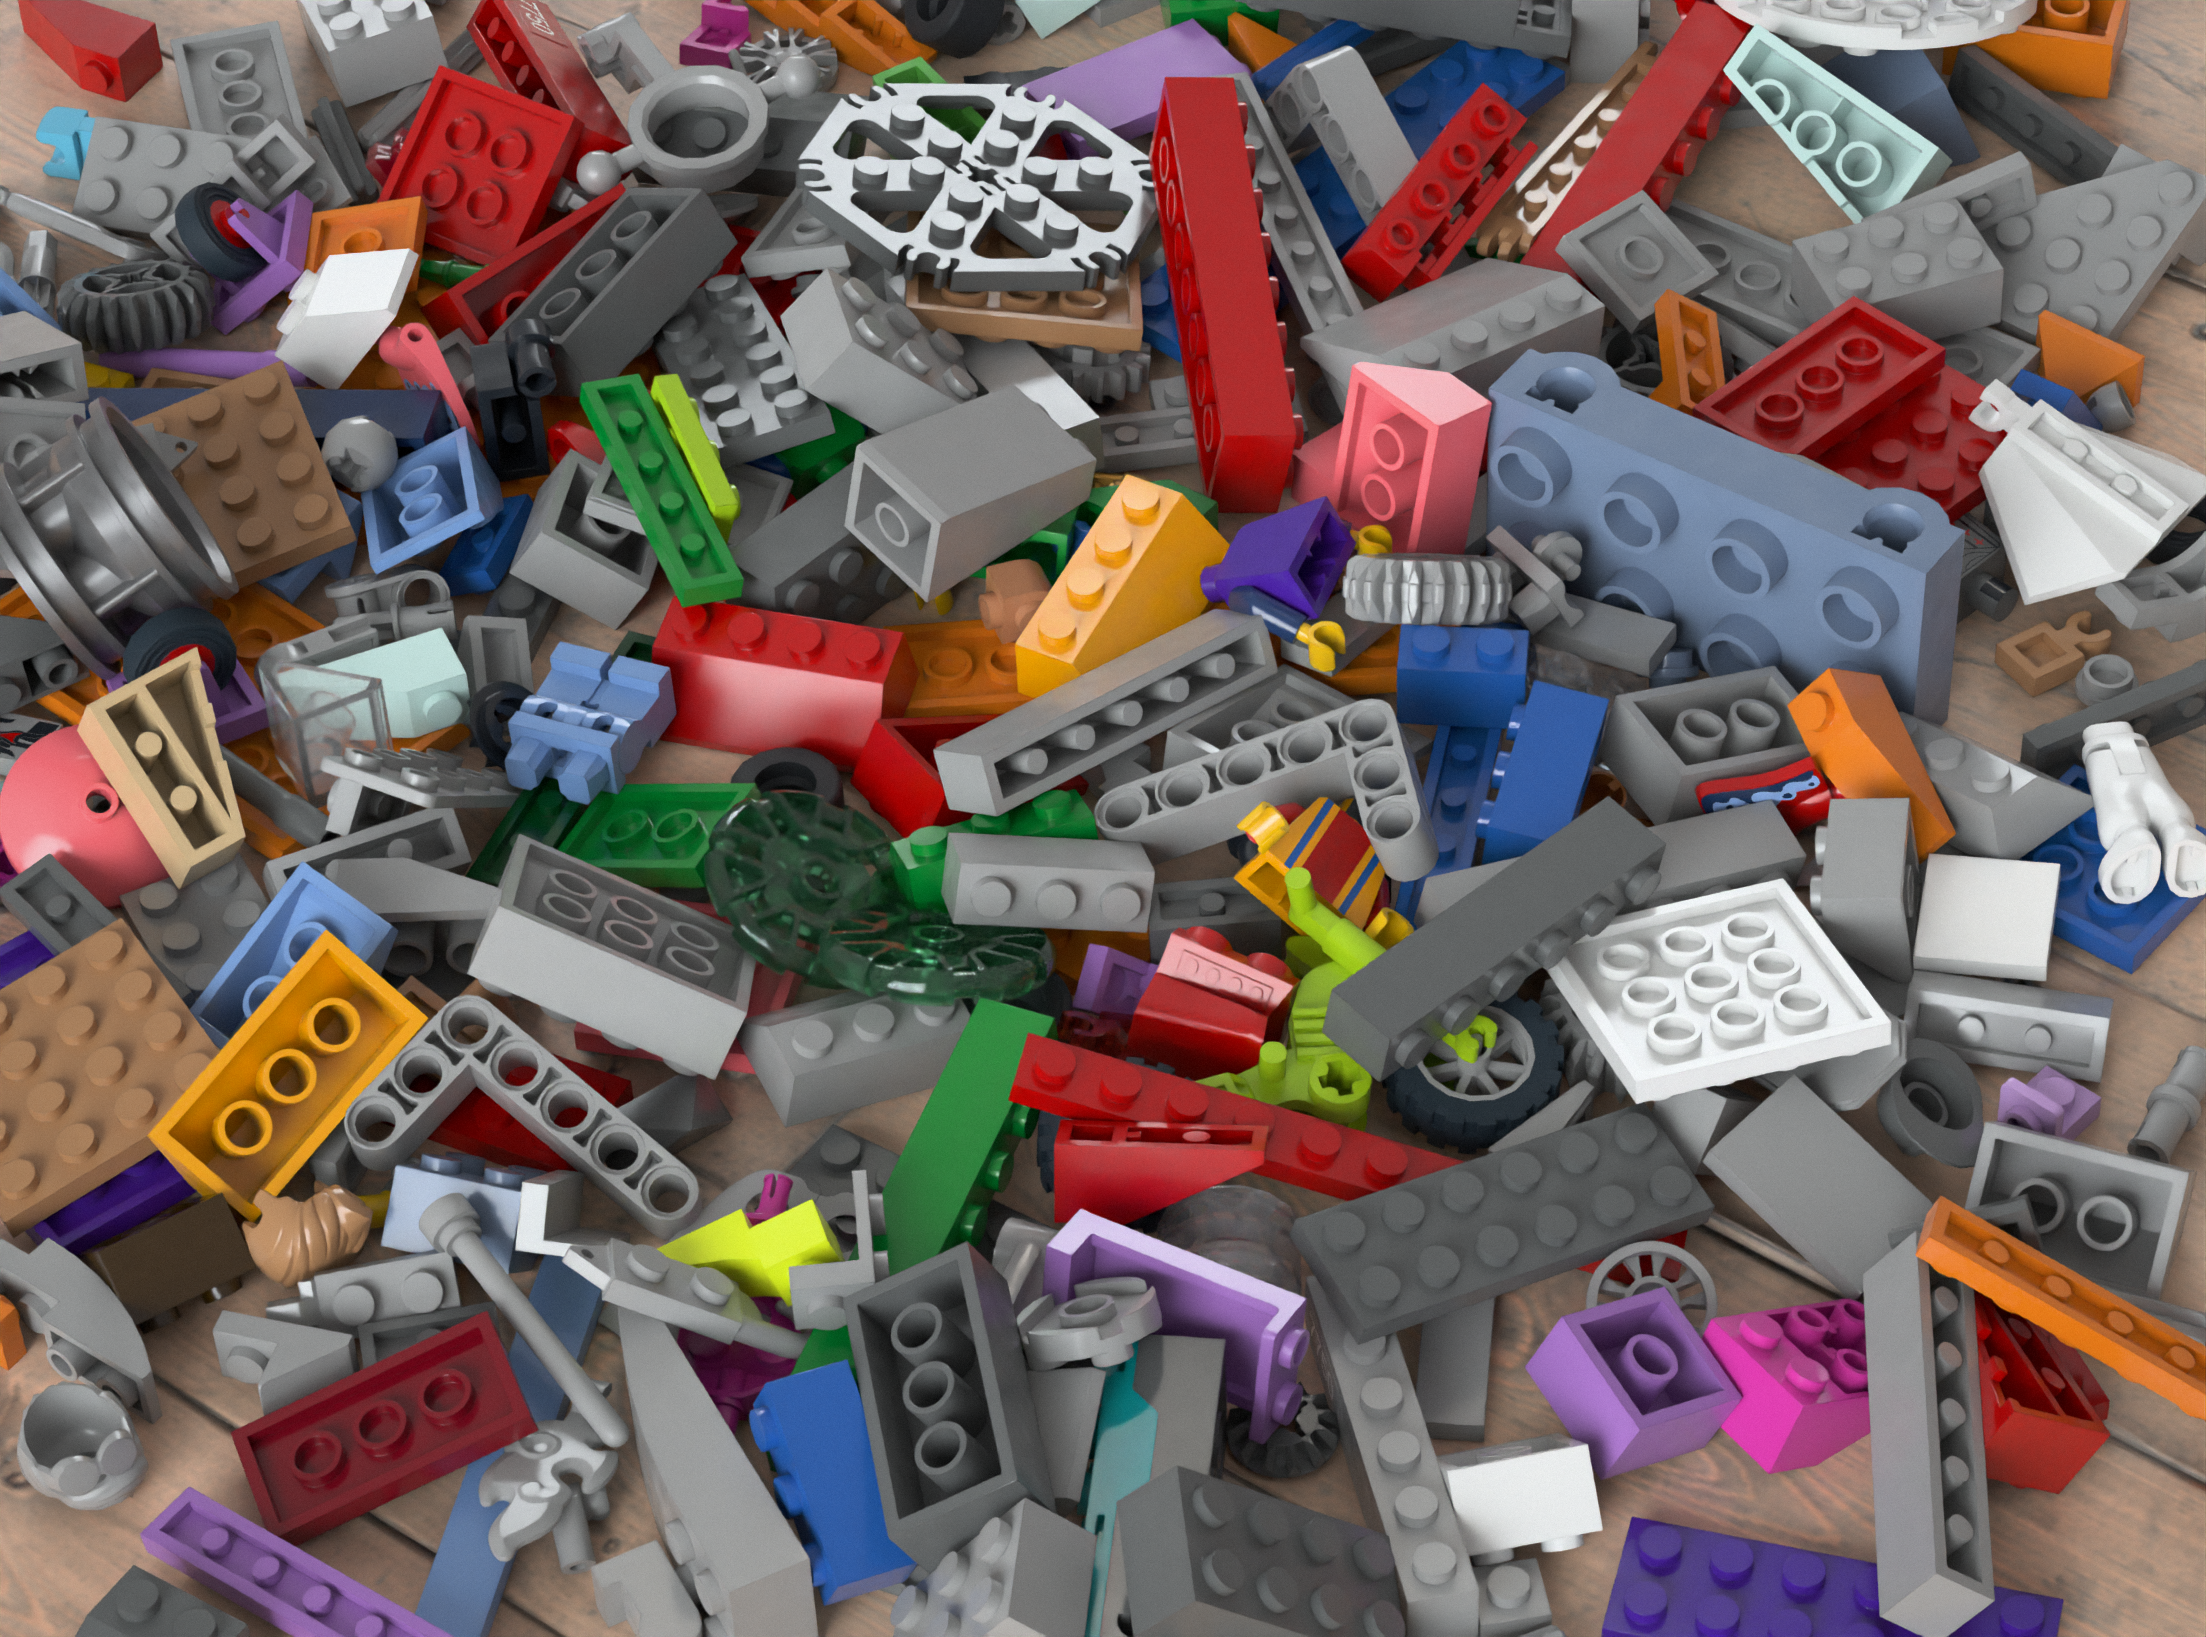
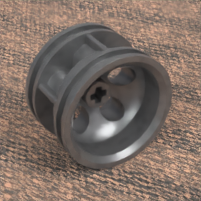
M100 396L89 404L88 408L91 418L86 420L78 414L72 415L65 421L68 434L21 468L16 467L10 462H4L0 465V555L27 596L62 641L93 673L108 681L121 672L120 658L123 657L131 636L147 620L166 610L185 606L201 608L210 612L213 610L211 596L217 594L222 599L228 600L239 592V586L235 574L217 540L174 475L132 422L111 401Z

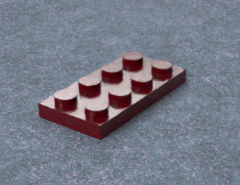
M486 1310L230 1433L266 1530L296 1547L537 1432L539 1429L497 1327Z

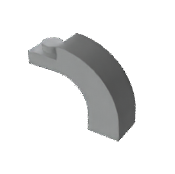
M2206 530L2193 545L2177 557L2157 566L2133 569L2123 580L2097 586L2095 595L2114 613L2116 619L2130 630L2155 627L2170 643L2185 640L2206 632Z

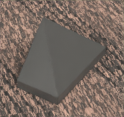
M680 1073L617 1108L672 1155L729 1125L733 1120L707 1077L701 1074L687 1076ZM620 1149L608 1155L604 1162L611 1170H623L634 1164L638 1155L631 1150Z

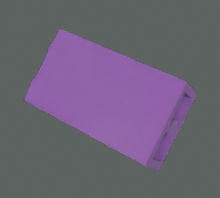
M1190 19L1022 86L1028 88L1027 100L1042 102L1051 94L1056 97L1055 109H1058L1063 105L1065 99L1123 140L1129 141L1154 131L1165 77H1210L1248 72L1251 78L1252 72L1245 63H1240L1222 46L1216 36L1210 35L1194 19ZM1066 130L1059 133L1068 160H1082L1085 157L1092 156L1100 157L1097 151L1087 145L1083 137L1069 133Z
M1082 1209L1046 1245L1042 1297L1052 1293L1055 1306L1063 1302L1076 1299L1073 1286L1076 1284L1110 1277H1137L1145 1280L1147 1290L1152 1286L1155 1288L1162 1313V1327L1150 1333V1335L1225 1339L1227 1402L1252 1412L1250 1440L1264 1444L1280 1424L1287 1426L1294 1419L1303 1396V1387L1296 1384L1298 1366L1306 1354L1310 1340V1332L1303 1328L1307 1298Z

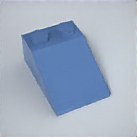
M466 426L397 460L393 475L378 489L361 492L370 566L377 575L412 556L427 555L436 550L444 540L467 528H480L489 523L496 513L504 510L500 481Z
M302 861L190 1008V1012L212 1042L219 1049H222L326 929L380 976L398 930Z

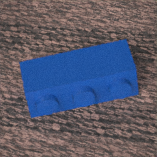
M1534 680L1527 705L1515 702L1506 735V740L1514 741L1511 753L1499 751L1490 788L1497 789L1499 792L1496 801L1484 799L1476 825L1475 837L1485 839L1481 865L1523 856L1578 818L1602 741L1609 699Z
M842 1360L765 1383L753 1403L754 1409L750 1411L752 1434L760 1451H769L778 1474V1477H775L773 1480L778 1508L786 1520L793 1518L802 1547L810 1558L813 1587L817 1586L823 1605L827 1606L905 1582L918 1564L888 1538L863 1404L848 1360Z

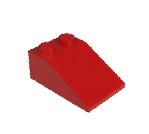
M1003 714L876 719L850 783L869 802L870 808L878 815L884 817L903 838H908L914 831L923 827H946L970 820L976 813L949 809L933 749ZM1079 774L1048 791L1076 789L1079 795L1083 796L1089 787V783ZM1032 798V799H1030V800H1028V801H1026V802H1024V803L1031 802V801H1033L1034 798Z

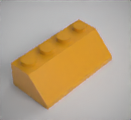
M1128 474L1125 476L1015 643L1018 693L1035 699L1208 612L1213 602L1205 597L1201 588L1200 576L1205 567L1222 562L1230 544L1183 493Z
M326 929L147 1136L182 1177L202 1196L223 1193L237 1226L242 1228L244 1221L254 1223L262 1214L253 1202L257 1192L260 1189H264L275 1197L280 1193L345 1117L351 1103L399 1054L429 1018Z

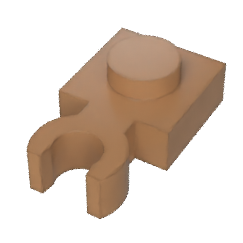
M2088 610L2076 612L2067 619L2065 627L2056 630L2047 621H2044L1997 643L1995 663L2034 698L2075 678L2084 667V661H2088L2097 655L2108 654L2111 649L2112 632L2109 629H2105L2097 634L2089 635L2092 614Z

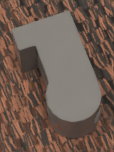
M657 1539L591 1567L597 1609L608 1628L627 1620L636 1637H702L703 1626L699 1611Z

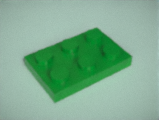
M756 783L625 784L619 794L601 790L557 850L644 888H705L717 875L722 863L737 842L746 834L748 827L766 802Z

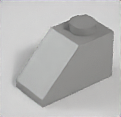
M1729 1085L1711 1086L1673 1095L1665 1100L1655 1101L1651 1113L1693 1175L1717 1176L1702 1162L1710 1149L1763 1101Z

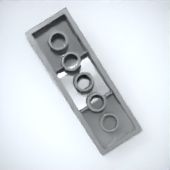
M618 1306L619 1331L642 1478L657 1529L674 1565V1570L703 1619L701 1620L703 1637H818L810 1558L665 1323L653 1317Z

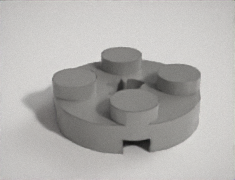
M1110 1277L1073 1285L1076 1299L1055 1306L1051 1293L1028 1305L1016 1319L1029 1367L1034 1371L1050 1370L1062 1366L1068 1361L1091 1358L1092 1364L1097 1367H1107L1122 1363L1133 1357V1342L1157 1331L1163 1325L1162 1313L1155 1288L1152 1286L1147 1290L1145 1280L1137 1277Z

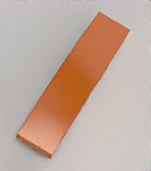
M743 0L788 33L789 28H794V32L798 28L804 29V36L815 39L821 35L825 36V40L828 39L831 42V48H835L838 61L872 76L920 56L928 64L936 60L938 52L935 49L915 41L906 26L874 0Z

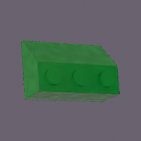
M1076 789L1069 791H1047L1036 796L1033 801L1018 805L999 816L976 813L970 820L946 827H923L914 831L908 838L891 842L886 873L890 886L921 937L965 925L953 924L941 894L949 832L1098 840L1094 815Z

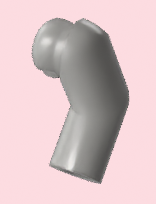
M579 1482L568 1485L572 1492L571 1502L563 1509L561 1520L552 1530L561 1572L564 1574L586 1572L596 1565L587 1521L604 1520L609 1516L610 1507L605 1486L594 1493L585 1494L582 1492Z

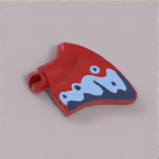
M1811 756L1763 774L1703 782L1696 786L1694 790L1704 814L1771 799L1795 838L1804 829L1828 818L1830 799H1846L1829 778L1825 779L1818 764Z

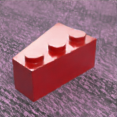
M1974 1289L1986 1477L2007 1482L2019 1489L2029 1487L2060 1494L2111 1434L2039 1326L2017 1313H2011L2000 1308L1991 1298Z

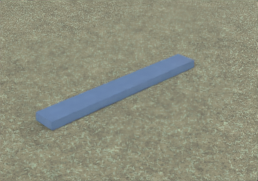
M544 1254L528 1300L582 1368L598 1323V1317L605 1302L602 1300V1291L562 1262L563 1257ZM516 1332L508 1357L535 1422L544 1420L563 1421L570 1398L519 1333ZM504 1447L468 1465L415 1615L454 1637L489 1636L518 1550L515 1552L514 1557L510 1561L502 1562L497 1560L492 1554L488 1542L491 1525L509 1505V1502L501 1500L490 1507H484L479 1499L480 1480L487 1468L504 1453Z

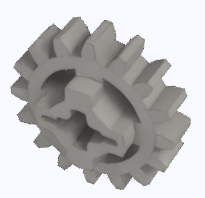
M1026 340L1084 402H1089L1090 398H1092L1095 403H1102L1103 396L1105 395L1122 400L1125 396V390L1139 393L1141 391V383H1148L1151 362V346L1149 343H1141L1140 351L1125 350L1119 354H1107L1089 346L1067 344L1061 348H1046L1036 344L1034 341Z

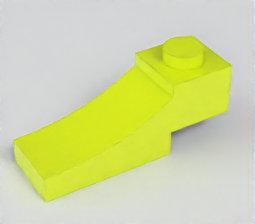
M813 1199L754 1227L743 1210L739 1209L657 1248L666 1257L696 1268L709 1267L720 1271L730 1280L738 1282L739 1290L748 1297H782L788 1307L792 1306L789 1282L790 1266L845 1261L835 1234Z

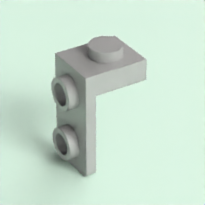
M866 1169L852 1171L859 1260L789 1267L795 1330L809 1328L835 1330L847 1325L842 1299L890 1277L887 1250L874 1252L873 1236L886 1235L883 1194H869Z

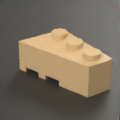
M197 647L88 704L77 728V732L179 890L234 860L246 837L227 761H223L215 730L216 718L212 703H208L200 672L202 664Z

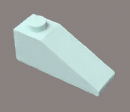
M442 627L263 683L272 722L271 727L275 737L415 738L462 723L470 710L467 704L470 694L466 672Z

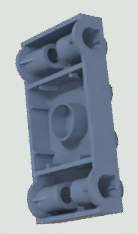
M1529 348L1489 387L1488 400L1492 402L1488 423L1486 536L1500 525L1532 553L1531 544L1536 536L1541 534L1547 536L1556 531L1568 532L1580 542L1582 557L1579 563L1581 567L1580 575L1575 580L1568 581L1565 579L1562 581L1566 586L1565 593L1675 623L1677 641L1672 648L1692 649L1693 664L1699 665V670L1708 673L1710 677L1775 666L1795 691L1800 694L1828 668L1876 674L1881 676L1898 713L1902 711L1940 726L1946 722L1950 700L1965 530L1950 524L1948 515L1938 502L1923 493L1901 487L1867 490L1623 388L1620 385L1619 377L1611 366L1597 357L1583 353L1551 352L1542 354ZM1486 539V557H1491L1496 552Z

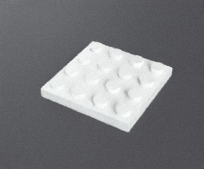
M1784 878L1614 916L1610 924L1600 934L1594 937H1590L1588 934L1570 946L1568 952L1559 963L1550 969H1546L1636 1104L1651 1100H1665L1673 1095L1711 1086H1724L1737 1080L1775 1071H1788L1801 1065L1839 1056H1852L1864 1050L1891 1044L1892 1022Z

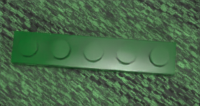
M639 373L581 383L580 403L682 608L741 597L744 578Z

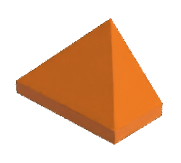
M2044 310L2038 315L2035 344L2036 347L2041 349L2040 366L2037 369L2038 376L2074 391L2085 405L2096 390L2116 380L2120 382L2125 390L2132 408L2140 402L2145 362L2144 355L2050 311Z

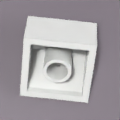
M410 249L329 255L316 273L306 269L291 290L288 298L292 300V303L288 306L277 324L276 329L281 331L283 336L275 356L324 388L339 389L396 317L419 255Z
M1554 1433L1436 1456L1468 1556L1471 1557L1473 1566L1491 1565L1512 1560L1515 1558L1514 1547L1539 1542L1542 1552H1556L1577 1548L1584 1545L1583 1534L1603 1530L1590 1453L1586 1443L1560 1433Z

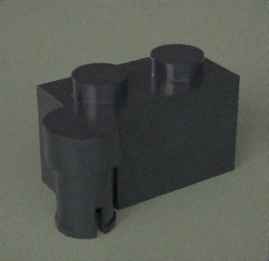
M523 319L509 327L505 334V341L469 347L487 462L500 482L551 474L540 397L548 395L556 387L557 381L554 379L556 375L552 365V359L555 356V344L551 329L545 322L538 319Z

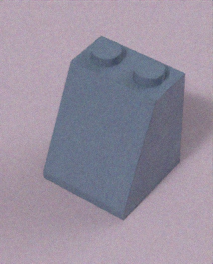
M1922 49L1878 50L1876 54L1870 56H1855L1843 52L1820 66L1939 147L1953 161L1949 167L1971 163L1981 157L1944 82Z

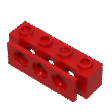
M1482 83L1457 110L1341 259L1340 263L1347 277L1379 303H1382L1400 283L1411 291L1439 279L1539 148L1531 140L1520 151L1510 144L1511 140L1528 119L1486 84ZM1489 164L1494 167L1493 171L1481 184L1480 181L1484 175L1480 171L1483 167L1486 168ZM1459 203L1464 206L1463 210L1450 223L1449 221L1454 215L1449 211L1453 206L1456 207ZM1430 242L1434 246L1421 263L1418 262L1423 256L1419 250L1423 245L1426 246Z

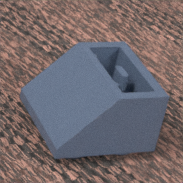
M446 1152L445 1156L422 1153L420 1163L396 1165L381 1246L411 1253L435 1250L419 1229L420 1217L426 1208L438 1198L450 1193H460L464 1195L480 1216L481 1241L507 1274L531 1271L539 1254L515 1251L522 1182L548 1172L517 1165H509L508 1170L485 1167V1158L465 1153ZM458 1256L454 1257V1262L464 1264Z

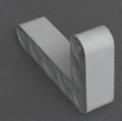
M1343 46L1296 65L1263 104L1287 154L1321 141L1366 226L1369 225L1418 162L1359 53L1350 46ZM1430 242L1426 246L1423 245L1419 250L1423 256L1418 262L1421 263L1434 246ZM1464 246L1439 278L1473 264ZM1401 283L1398 285L1403 294L1409 291Z
M1373 698L1346 705L1123 784L1106 792L1098 800L1094 809V819L1105 840L1141 842L1152 866L1245 834L1246 831L1243 830L1241 832L1236 825L1262 801H1266L1273 806L1295 802L1307 809L1319 797H1326L1336 802L1355 795L1363 828L1387 876L1402 882L1417 880L1427 875L1435 867L1439 858V847L1413 751L1390 704Z
M463 995L448 1002L358 1095L345 1114L344 1126L346 1134L357 1159L362 1165L371 1170L388 1171L395 1169L396 1165L404 1163L477 1086L578 1172H584L586 1179L660 1239L669 1241L678 1231L685 1230L696 1221L701 1210L704 1208L697 1179L689 1168L489 1001L480 996ZM481 1025L488 1029L484 1038L477 1043L468 1045L455 1041L458 1033L467 1026ZM528 1066L538 1071L534 1079L526 1085L512 1086L504 1082L508 1073L517 1067ZM433 1073L442 1077L438 1086L430 1092L415 1093L409 1090L412 1081L419 1075ZM572 1107L581 1108L588 1113L584 1121L576 1127L562 1128L554 1124L555 1118L564 1109ZM383 1121L395 1125L392 1134L384 1141L368 1142L363 1139V1134L367 1128L374 1123ZM627 1149L638 1155L634 1164L627 1169L611 1170L604 1166L607 1156L616 1150ZM678 1191L688 1196V1201L678 1211L666 1213L654 1208L657 1198L666 1192Z

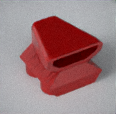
M1195 926L1185 930L1179 927L1171 933L1158 969L1135 1009L1127 1045L1157 1065L1160 1062L1175 1068V1075L1184 1079L1188 1076L1193 1081H1198L1226 1072L1238 1075L1259 1063L1260 1049L1265 1043L1275 1041L1283 1045L1301 979L1294 977L1291 969L1282 960L1273 955L1252 953L1245 956L1234 951L1229 941L1213 929Z

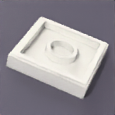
M1929 853L1913 953V969L2046 981L2060 885V864Z

